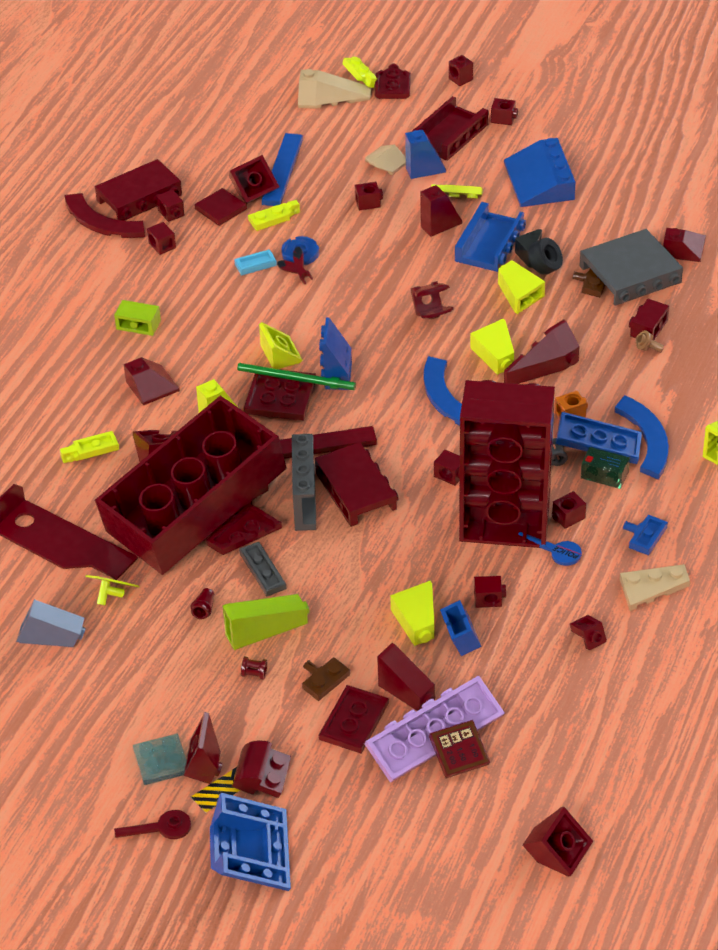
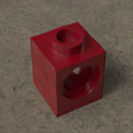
M463 55L450 60L449 79L458 86L472 81L473 62Z
M494 98L491 107V123L512 126L513 120L517 119L518 108H515L516 101Z
M377 182L355 185V201L359 211L381 207L383 191L382 188H378Z
M173 189L156 196L158 211L168 222L185 216L183 200Z
M164 222L147 228L148 243L159 255L176 248L175 233Z
M444 449L434 461V477L456 486L460 481V456Z
M572 491L553 501L552 517L555 522L566 529L586 518V503Z
M501 576L474 577L475 608L502 607V598H506V584H501Z

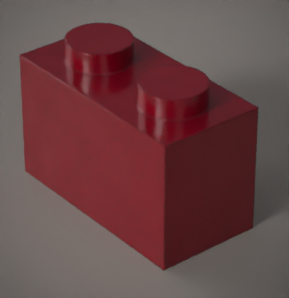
M647 299L643 305L639 306L635 317L632 316L629 321V328H631L630 337L636 338L642 331H648L653 335L652 340H655L668 321L669 305Z

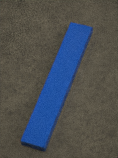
M285 133L272 169V174L279 188L262 197V205L276 206L281 204L303 141V135Z

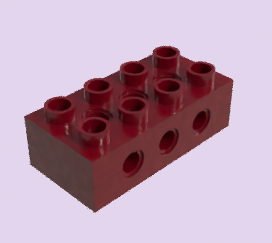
M465 380L460 413L459 542L540 548L539 544L526 538L528 534L541 539V545H546L550 512L555 387L541 386L536 383L513 384L499 383L492 380Z

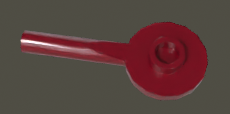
M170 810L162 814L156 823L114 828L115 838L160 832L165 838L180 839L191 830V819L183 811Z

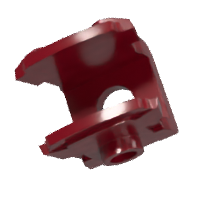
M435 281L426 286L411 288L416 315L421 316V318L434 319L451 312L453 307L443 306L439 292L450 288L449 285L438 284V281ZM431 295V302L424 304L422 302L423 296Z

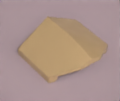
M395 144L381 146L365 157L366 162L379 169L388 171L390 175L406 166V157Z

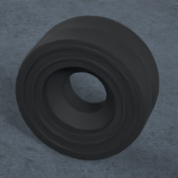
M542 238L529 247L528 256L530 263L538 273L547 275L562 266V252L554 240Z

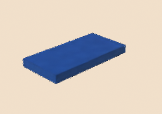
M561 412L556 444L637 464L642 432Z

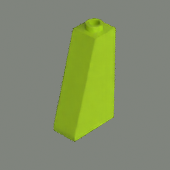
M298 594L222 605L225 635L234 650L308 624L307 614L310 613L307 602H303Z

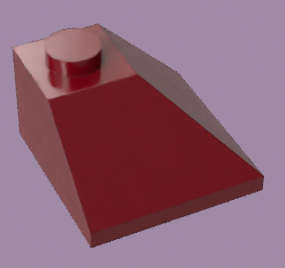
M263 155L229 171V178L237 193L246 204L279 188Z
M666 228L663 247L675 259L701 262L706 235L677 228Z
M141 357L124 364L126 383L143 405L180 391L163 366Z
M204 712L189 742L183 776L211 784L214 776H219L222 763L219 762L221 751L210 715Z
M560 807L533 828L523 846L536 862L563 875L571 876L593 843V840L565 807Z

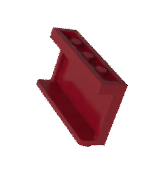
M452 96L412 131L424 130L439 157L448 161L488 126L489 110L482 108L475 114L456 105V97Z
M156 159L96 185L95 193L96 201L99 204L106 202L116 212L117 220L125 221L157 207L156 196L173 189L178 196H181L182 187L181 180L160 160Z
M360 442L315 458L316 475L350 527L358 524V515L385 505H389L392 511L397 510L399 498L396 490L390 487L388 478L382 475L377 462H373L369 450L365 449Z

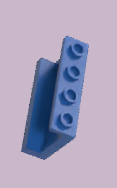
M481 202L455 245V262L498 272L501 265L505 264L508 253L511 254L515 238L519 237L520 232L525 229L526 220H524V212H520L515 219L490 213L489 203Z

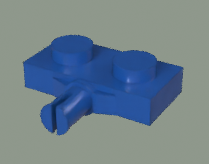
M647 515L645 520L639 525L625 521L623 530L634 533L629 542V548L649 556L667 529L668 522L651 515Z

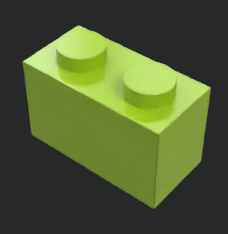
M122 300L114 314L116 330L150 336L154 335L161 322L159 306Z

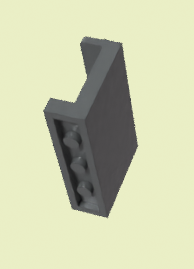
M292 434V490L295 531L316 530L313 434Z

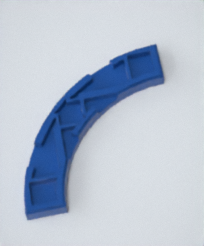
M428 356L424 367V387L427 397L439 413L444 417L454 420L455 424L460 426L462 403L452 396L444 381L447 360Z
M624 395L615 406L614 412L625 417L641 429L647 445V454L640 466V472L659 480L664 472L668 458L669 445L665 429L648 408Z

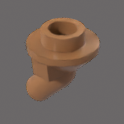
M642 331L636 337V346L640 350L646 351L650 347L661 353L664 345L652 340L653 335L648 331Z

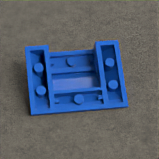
M220 793L210 825L211 869L223 876L289 891L291 883L286 809Z

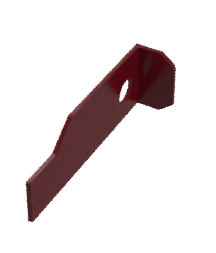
M13 484L0 496V536L62 569L92 567L117 580L138 559V556L25 500L22 486ZM23 515H29L34 518V522L26 527L18 526L15 523Z

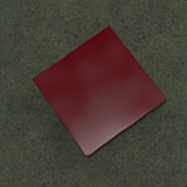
M224 188L194 204L195 210L218 226L247 210L246 203Z

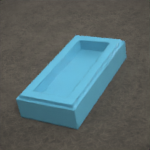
M270 249L234 259L235 266L241 276L277 266V260Z

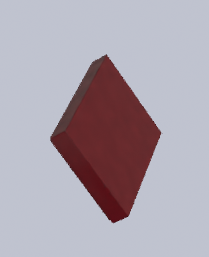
M346 685L319 733V740L362 754L365 742L370 739L389 704V698Z

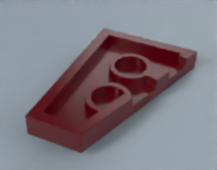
M249 503L206 539L207 546L225 555L281 529L282 522Z

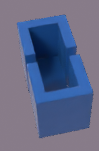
M460 600L440 609L450 637L461 656L482 647L472 621Z

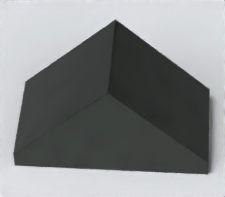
M541 229L515 238V253L529 268L533 267L529 260L528 250L534 242L542 239Z

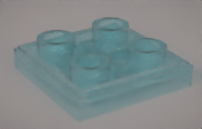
M178 733L133 745V751L144 785L184 775L186 757Z

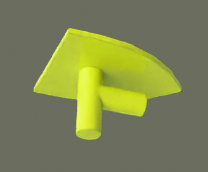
M85 576L101 580L97 604L106 605L108 595L121 598L124 596V589L111 587L110 582L140 587L139 585L109 578Z

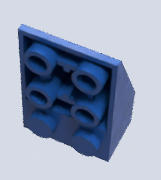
M326 317L325 325L321 326V338L324 339H320L319 350L323 353L320 356V366L324 367V369H321V377L331 378L333 376L344 381H350L352 348L331 319ZM325 386V389H328V390H336V389H330V386Z

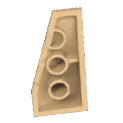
M301 70L298 108L316 109L321 108L323 104L329 103L335 106L338 105V102L342 101L348 103L370 100L372 88L319 70Z

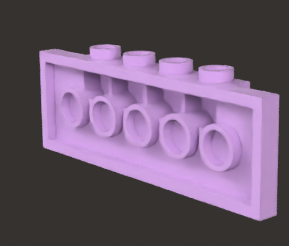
M480 676L473 678L454 690L452 688L447 689L440 695L441 698L436 701L434 699L428 700L422 705V709L417 712L414 709L403 716V720L398 723L396 720L390 722L384 727V731L365 742V746L390 783L436 756L429 738L430 733L470 720L474 721L477 731L505 714Z

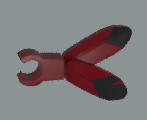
M299 246L293 251L294 263L287 260L277 262L280 269L298 274L303 284H306L304 278L307 276L313 280L310 272L304 269V253Z

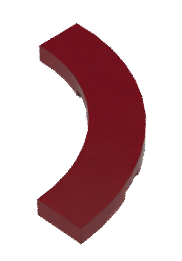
M83 193L64 195L68 211L84 227L107 236L114 234L121 235V238L145 237L143 220L123 221L112 219L94 211L85 201Z

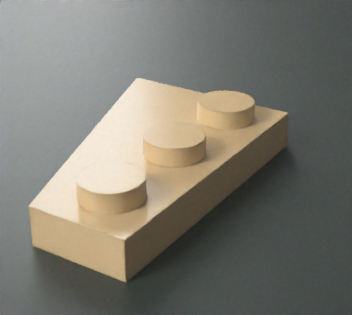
M684 564L620 573V582L630 611L637 609L639 604L644 602L649 604L658 596L670 595L690 585V579Z

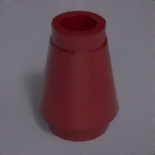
M209 588L203 589L191 603V613L195 618L205 619L211 615L215 595L213 590Z

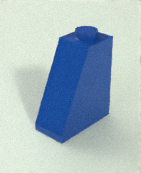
M424 130L405 133L406 170L411 179L446 173V168Z

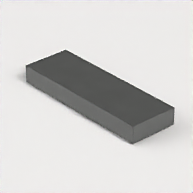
M260 542L239 549L241 557L266 596L287 589L285 581Z

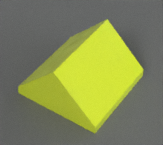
M263 322L259 324L260 345L272 368L280 369L299 364L303 361L289 335Z

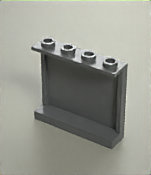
M647 229L580 251L579 266L583 270L592 269L614 294L613 304L615 306L682 283L683 267Z

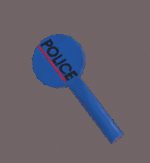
M526 535L528 540L539 544L541 549L551 552L552 559L559 565L570 566L576 564L581 559V548L574 542L562 541L555 545L546 541V545H541V539Z

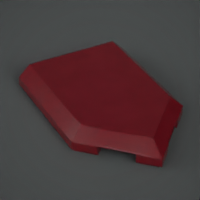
M392 63L388 66V69L380 70L376 73V98L407 99L410 96V72L403 71L398 68V65Z

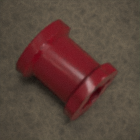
M244 656L241 665V676H257L264 680L267 672V660H251Z

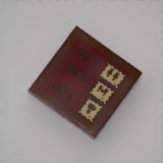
M473 720L429 734L445 778L490 764Z

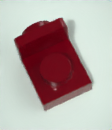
M586 615L570 623L571 632L583 638L586 649L592 650L606 643L607 639L601 621Z

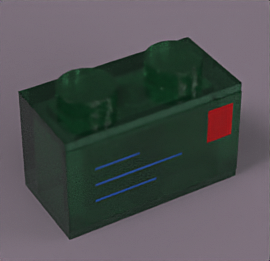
M589 447L581 464V479L621 489L629 473L630 457Z

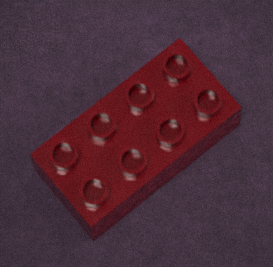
M220 395L95 499L105 531L161 575H164L287 469L279 436Z

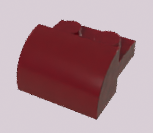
M257 740L245 744L240 754L231 787L252 795L258 790L279 798L283 790L291 756L271 749L272 743L268 741Z

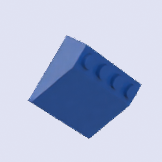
M558 138L539 140L504 159V165L520 207L575 200L576 182Z

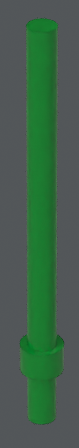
M238 363L237 367L238 371L330 386V389L355 390L356 382L344 381L333 376L326 378Z

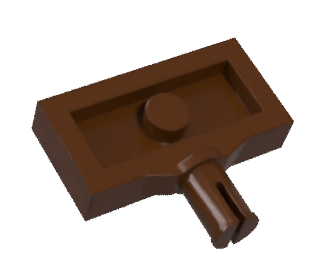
M590 268L586 274L574 271L572 279L583 281L581 293L600 298L605 284Z
M335 657L321 667H317L308 660L303 665V668L312 675L302 683V689L317 701H320L350 676V669Z

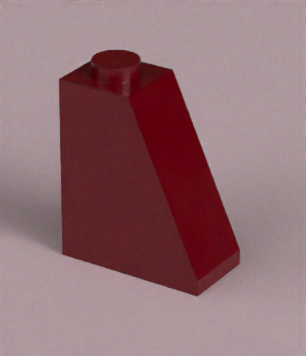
M437 185L420 191L421 228L430 237L462 224V219L450 199Z
M391 643L377 656L379 687L416 711L422 709V705L428 700L434 699L435 701V684L394 643Z

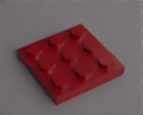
M297 372L316 376V373ZM254 374L244 405V412L249 415L304 421L315 384Z

